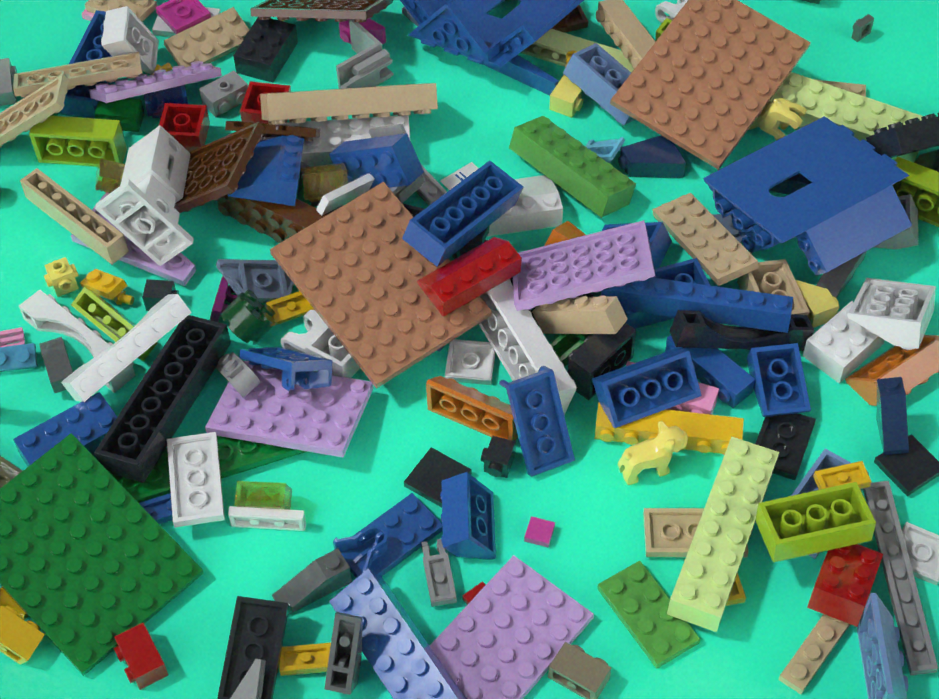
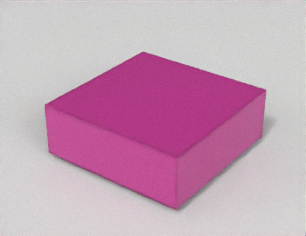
M531 516L524 541L548 548L554 532L555 522Z

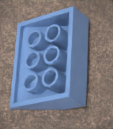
M870 593L857 627L868 699H907L908 678L906 675H903L902 671L904 655L898 649L900 640L899 629L894 627L893 617L877 593Z

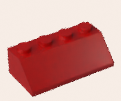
M493 237L417 280V283L444 317L520 273L522 257L509 241Z

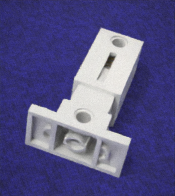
M161 125L129 148L120 187L96 203L95 207L101 215L159 266L185 250L194 241V238L178 224L180 213L174 208L175 203L183 198L190 153Z

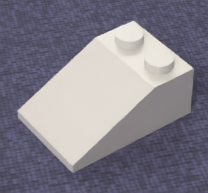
M128 6L106 11L103 23V37L101 39L103 48L111 56L139 52L142 71L152 75L157 63L159 40Z

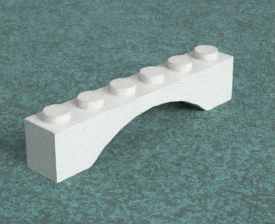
M38 290L19 305L24 320L36 330L54 332L71 337L83 344L90 351L93 358L113 345L111 342H105L96 330H90L81 318H75L66 306H60L51 294L47 295L43 291ZM134 363L129 364L105 386L114 393L135 376Z
M168 294L154 305L141 321L121 339L79 367L61 383L75 401L85 402L192 312L178 294Z

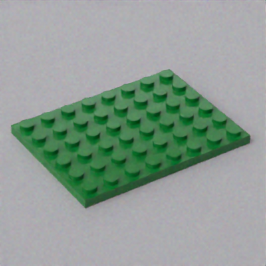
M72 433L0 488V586L29 618L39 626L40 630L83 676L118 646L114 638L115 636L141 623L145 624L203 574V569Z

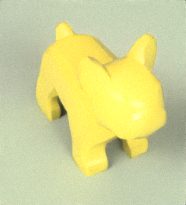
M776 98L765 106L749 130L760 127L761 130L774 136L775 140H778L785 136L780 129L785 130L789 125L793 129H797L803 121L800 117L804 116L807 110L805 107L789 100Z
M659 421L656 438H650L625 449L617 465L620 473H623V478L627 485L638 483L637 475L643 469L656 468L660 477L669 474L668 464L672 458V453H678L686 447L688 441L687 433L677 426L667 427L663 421Z

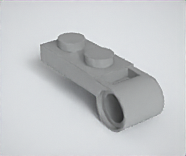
M234 352L225 354L219 359L216 369L242 397H245L261 383L254 372Z

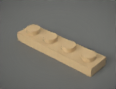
M823 614L780 674L778 680L797 693L802 694L850 624Z

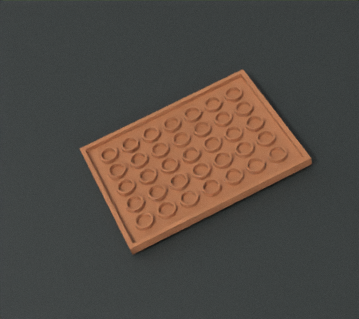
M688 0L610 100V104L719 170L808 50L811 42L738 0Z
M384 182L270 249L273 258L376 388H379L492 315V310L480 296L444 317L440 314L418 285L417 280L451 261L447 259L436 267L402 239L413 216Z

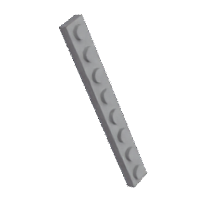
M889 481L872 482L870 487L863 488L866 503L876 521L874 535L878 551L883 553L881 563L910 675L935 673L938 670L890 483Z

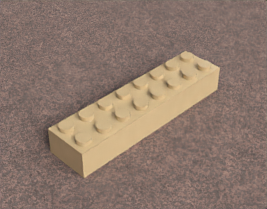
M436 83L260 94L262 120H268V124L272 125L285 124L286 119H289L290 123H304L306 118L318 122L327 121V117L330 116L331 120L349 119L348 115H352V118L361 119L369 118V114H373V117H389L390 112L398 116L411 115V111L414 114H431V109H438Z

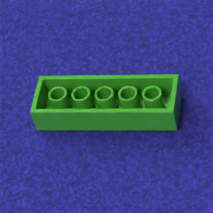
M541 116L514 127L509 149L601 218L630 204L636 183L629 179L627 175L614 168L612 164L606 162L595 152L584 146L579 140L566 133L564 129L555 125L549 118Z

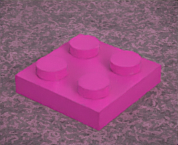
M169 0L155 7L156 13L175 34L211 18L210 12L199 0Z

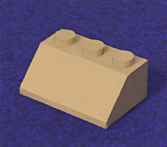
M786 259L758 262V269L738 278L737 283L740 290L793 297L791 314L809 315L810 311Z

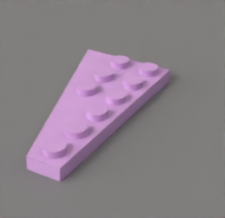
M107 191L100 200L109 195L110 192ZM95 205L94 208L92 209V211H94L96 214H98L100 217H102L104 220H106L109 224H111L113 227H115L112 223H110L103 215H101V214L95 209V207H96V205ZM73 234L71 235L73 242L88 247ZM125 236L129 252L120 258V261L174 281L182 286H185L196 272L195 264L182 253L177 254L159 266Z

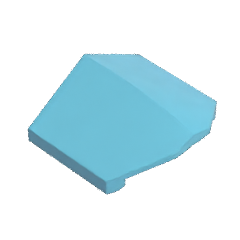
M623 137L597 142L589 140L586 147L610 163L625 140Z

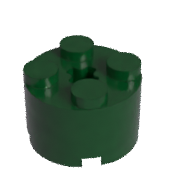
M247 290L245 293H240L221 313L223 321L228 319L230 322L228 328L238 338L246 343L253 341L252 345H256L275 325L273 318L275 312L269 305L260 303L252 291Z

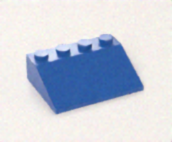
M282 135L260 141L253 151V157L245 167L246 172L240 177L237 190L230 195L228 194V196L295 206L304 139L294 135Z

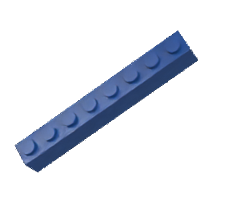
M651 277L644 281L638 280L626 283L620 287L614 286L601 291V296H617L623 310L675 317L677 310L700 311L707 318L717 323L788 333L793 297Z

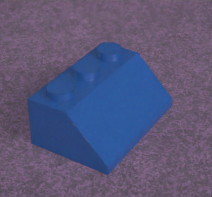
M468 472L442 480L440 496L442 500L441 521L443 524V535L441 541L443 548L456 557L495 559L493 491Z

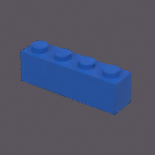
M671 335L667 337L665 352L675 348H682L675 346ZM682 348L690 351L697 379L703 384L719 388L718 398L722 402L734 408L753 393L755 378L718 348Z

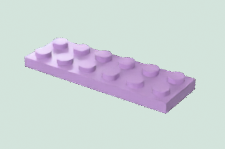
M203 61L192 62L189 67L184 65L174 66L172 71L157 70L153 72L154 75L150 76L140 74L132 80L127 78L118 79L115 81V84L108 85V83L97 84L96 88L89 89L90 98L109 103L222 76L221 69L212 66V63L203 64Z

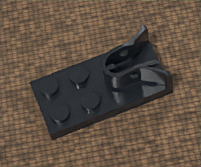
M237 596L217 699H230L255 659L266 661L261 699H273L289 613L292 614V607L289 603Z

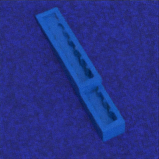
M519 55L512 58L502 68L482 63V65L549 96L559 83V80Z

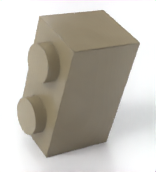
M565 642L549 665L548 678L584 699H598L610 679L611 667L603 659L593 658L586 654L578 645H570Z

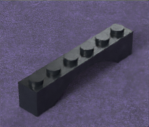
M677 310L669 332L675 346L682 348L750 350L757 347L798 343L799 351H804L807 339L813 335L815 330L807 315L791 314L788 333L724 325L707 318L700 311Z

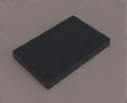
M799 413L765 417L755 444L779 452L773 474L796 480L815 425V418Z

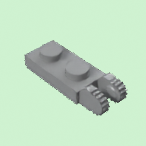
M437 539L436 543L439 555L430 556V547L427 541L421 542L424 556L423 565L431 607L457 603L448 553L445 552V548H443L441 539Z

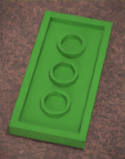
M640 560L598 584V591L656 669L699 644L700 638L687 621L667 615L670 599Z

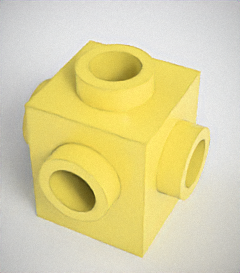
M66 257L44 265L47 274L43 275L49 288L53 287L57 297L79 289L75 277L79 276L74 264L69 265Z

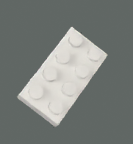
M216 432L167 439L174 527L225 520Z

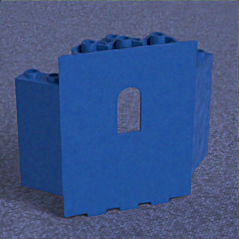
M505 0L400 1L419 24L408 36L419 39L422 44L431 47H442L445 52L450 54L467 56V60L479 64L484 62L502 68L512 58L536 42L584 0H518L521 3L502 19L488 13Z
M825 116L703 178L710 190L713 191L716 210L723 218L731 215L733 226L739 231L743 246L750 253L774 247L779 243H784L796 237L798 246L804 252L809 268L814 272L815 276L831 271L912 226L892 186L910 175L896 166L897 162L886 154L881 156L875 152L876 147L866 140H858L854 137L853 131L844 125L838 126ZM799 173L812 182L785 197H776L769 192L772 187Z

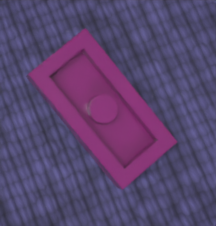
M223 275L210 316V320L219 322L221 313L228 307V304L224 303L225 299L232 303L237 295L231 294L235 292L228 285L229 283Z

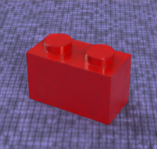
M144 623L114 637L118 644L114 651L119 661L125 660L128 665L124 671L130 684L136 682L139 690L168 676L165 664Z

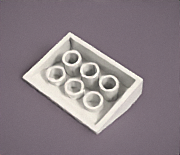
M545 175L515 179L524 186L516 205L490 225L488 236L561 225L563 206L553 181Z
M866 278L848 312V318L894 346H901V348L906 350L919 349L934 312L936 286Z

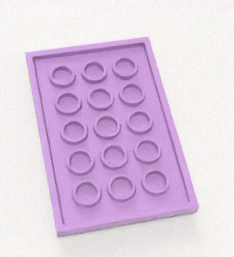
M645 221L519 252L522 262L521 272L513 276L514 304L517 311L529 310L535 306L553 304L559 300L576 298L583 294L600 292L606 288L620 287L626 283L638 280L644 281L654 277L655 271Z
M243 361L259 378L261 383L245 397H242L228 382L205 427L206 433L216 432L217 436L344 458L374 387L371 381L332 375L330 387L304 389L295 384L294 390L288 391L282 387L281 369L261 368V365H250L249 361Z
M513 555L433 641L430 647L466 699H523L549 670V665L563 644L567 642L571 645L594 619V614Z

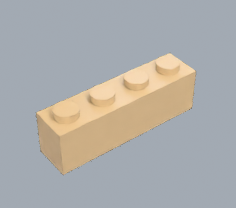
M617 296L567 298L553 304L536 306L532 311L543 334H616L628 320Z

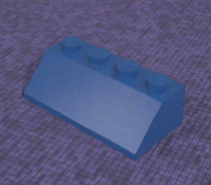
M682 348L672 349L592 379L598 401L614 428L702 396L690 351Z

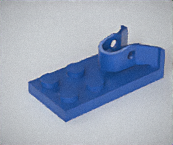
M282 347L240 349L239 358L248 360L250 365H261V368L281 369L282 387L288 391L294 390L295 384L304 389L331 386L333 360Z
M541 366L538 372L512 382L499 381V384L507 390L527 474L532 477L575 461L554 371L546 366Z
M411 493L355 535L341 539L336 537L333 540L334 550L339 549L350 567V572L356 578L368 568L383 576L421 548V542H429L443 531V524Z

